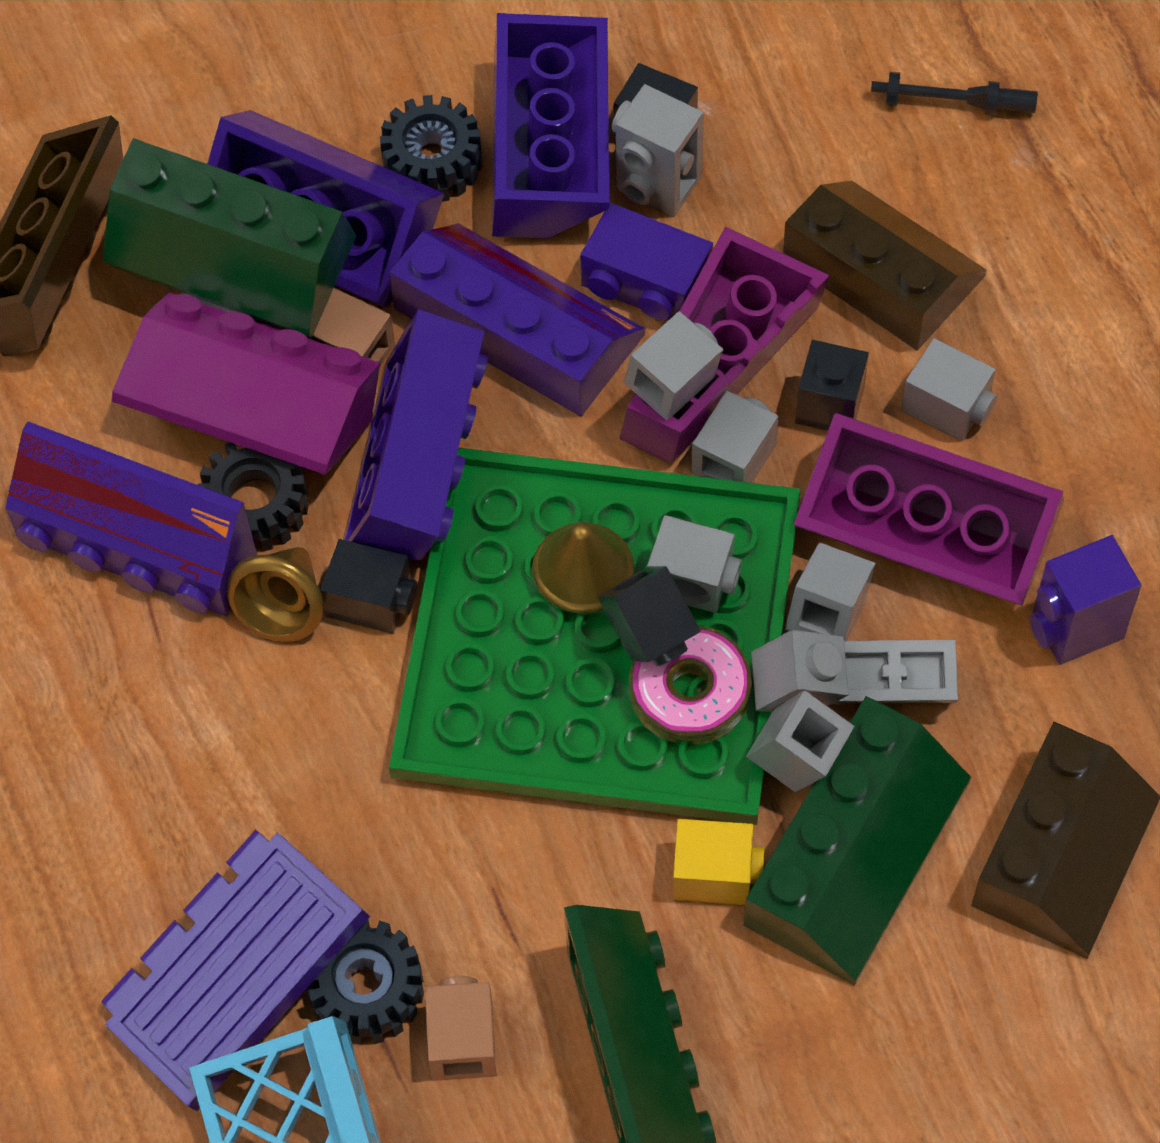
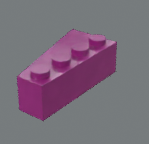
M725 227L680 309V312L691 322L700 323L708 328L715 336L718 345L723 348L715 377L668 421L635 393L627 407L619 439L672 464L696 439L726 391L737 395L818 309L830 275Z

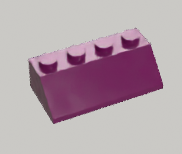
M168 293L143 317L112 391L111 402L326 475L372 421L380 362L362 357L358 352L349 348H334L307 339L304 334L295 330H280L256 322L252 317L241 312H226L202 304L197 298L190 295Z
M835 413L794 526L1022 606L1046 552L1064 502L1063 491Z

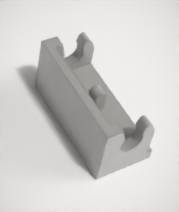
M956 640L844 641L849 696L831 705L861 704L865 696L879 703H957Z

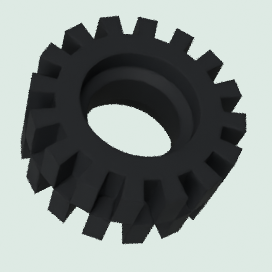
M231 442L225 444L226 457L223 458L215 451L209 457L212 469L206 466L202 467L200 472L202 483H198V485L232 498L234 490L246 482L254 480L270 482L276 488L274 499L264 507L246 510L253 541L261 542L264 552L273 549L271 539L276 536L282 544L291 540L289 527L299 532L304 524L302 514L307 515L309 508L308 492L302 467L246 447L237 450L236 445Z

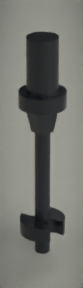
M889 71L888 82L872 81L871 92L887 93L886 105L897 106L898 95L960 100L985 109V114L996 115L997 110L1035 113L1038 91L1000 88V82L988 81L987 86L971 87L968 90L899 84L901 72Z

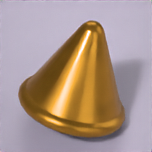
M585 522L569 524L549 534L539 545L532 564L533 580L543 597L559 609L579 614L603 611L604 608L597 596L633 576L635 569L630 549L618 534L607 527Z
M294 547L269 555L249 557L239 562L229 575L226 591L229 605L235 616L253 633L277 642H292L309 636L319 626L323 617L324 603L315 580L310 555L306 549Z

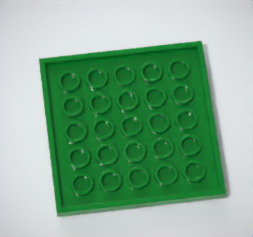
M458 448L457 454L465 457L464 469L454 491L449 489L446 506L453 508L454 513L447 537L443 543L435 541L430 550L389 763L390 778L757 825L764 769L746 756L772 712L756 711L751 652L782 635L796 531L794 522L798 514L801 489ZM664 515L735 534L733 557L742 559V567L733 595L723 592L717 613L688 606L700 630L711 631L723 636L735 646L741 655L747 670V688L745 698L739 708L716 727L703 731L671 730L649 716L638 703L633 689V672L636 661H631L605 610L589 614L570 613L548 602L539 592L533 580V558L539 545L549 534L558 528L579 522L594 523L607 527L618 534L628 545L633 556L634 574L647 567ZM685 658L675 662L670 667L666 676V684L671 694L682 701L695 702L703 699L711 692L714 685V675L711 668L705 662L695 658Z

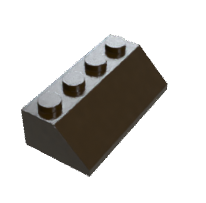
M111 115L42 135L0 221V354L3 356L37 350L45 343L52 331L51 321L61 300L68 295L73 287V274L82 255L88 251L95 240L96 233L94 229L103 210L108 207L109 191L123 161L119 122Z

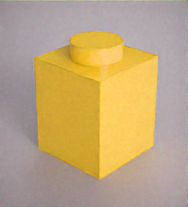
M678 819L673 875V900L745 905L749 894L750 884H755L763 871L764 847L752 846L753 824Z

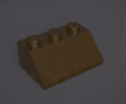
M852 180L820 185L785 222L783 254L830 275L825 289L917 351L986 276L987 270Z
M1053 721L978 879L971 906L1088 959L1160 801V795L1113 747Z

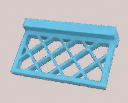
M331 1016L307 1024L308 1028L189 1067L209 1142L235 1143L242 1128H245L271 1143H289L287 1140L304 1107L325 1117L330 1133L325 1143H381L346 1021ZM305 1046L311 1071L299 1094L269 1079L282 1053ZM266 1059L259 1073L245 1066ZM235 1069L255 1080L237 1114L217 1104L210 1077ZM264 1086L295 1101L277 1136L247 1120ZM315 1086L322 1106L309 1100ZM221 1116L233 1122L227 1134H225Z

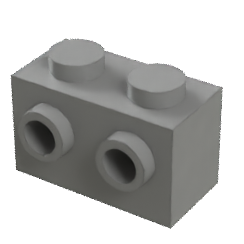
M646 84L643 85L632 102L624 101L616 112L612 123V131L616 133V149L612 162L616 165L617 190L623 192L628 199L637 204H648L675 217L702 178L704 112Z

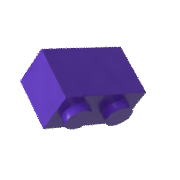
M609 203V209L603 213L580 254L581 286L589 288L592 293L606 300L617 299L640 308L642 312L653 319L670 320L680 311L713 250V242Z
M1113 535L1046 561L1040 587L1037 589L1033 614L1030 616V624L1040 646L1044 649L1050 647L1059 665L1125 638L1142 585Z

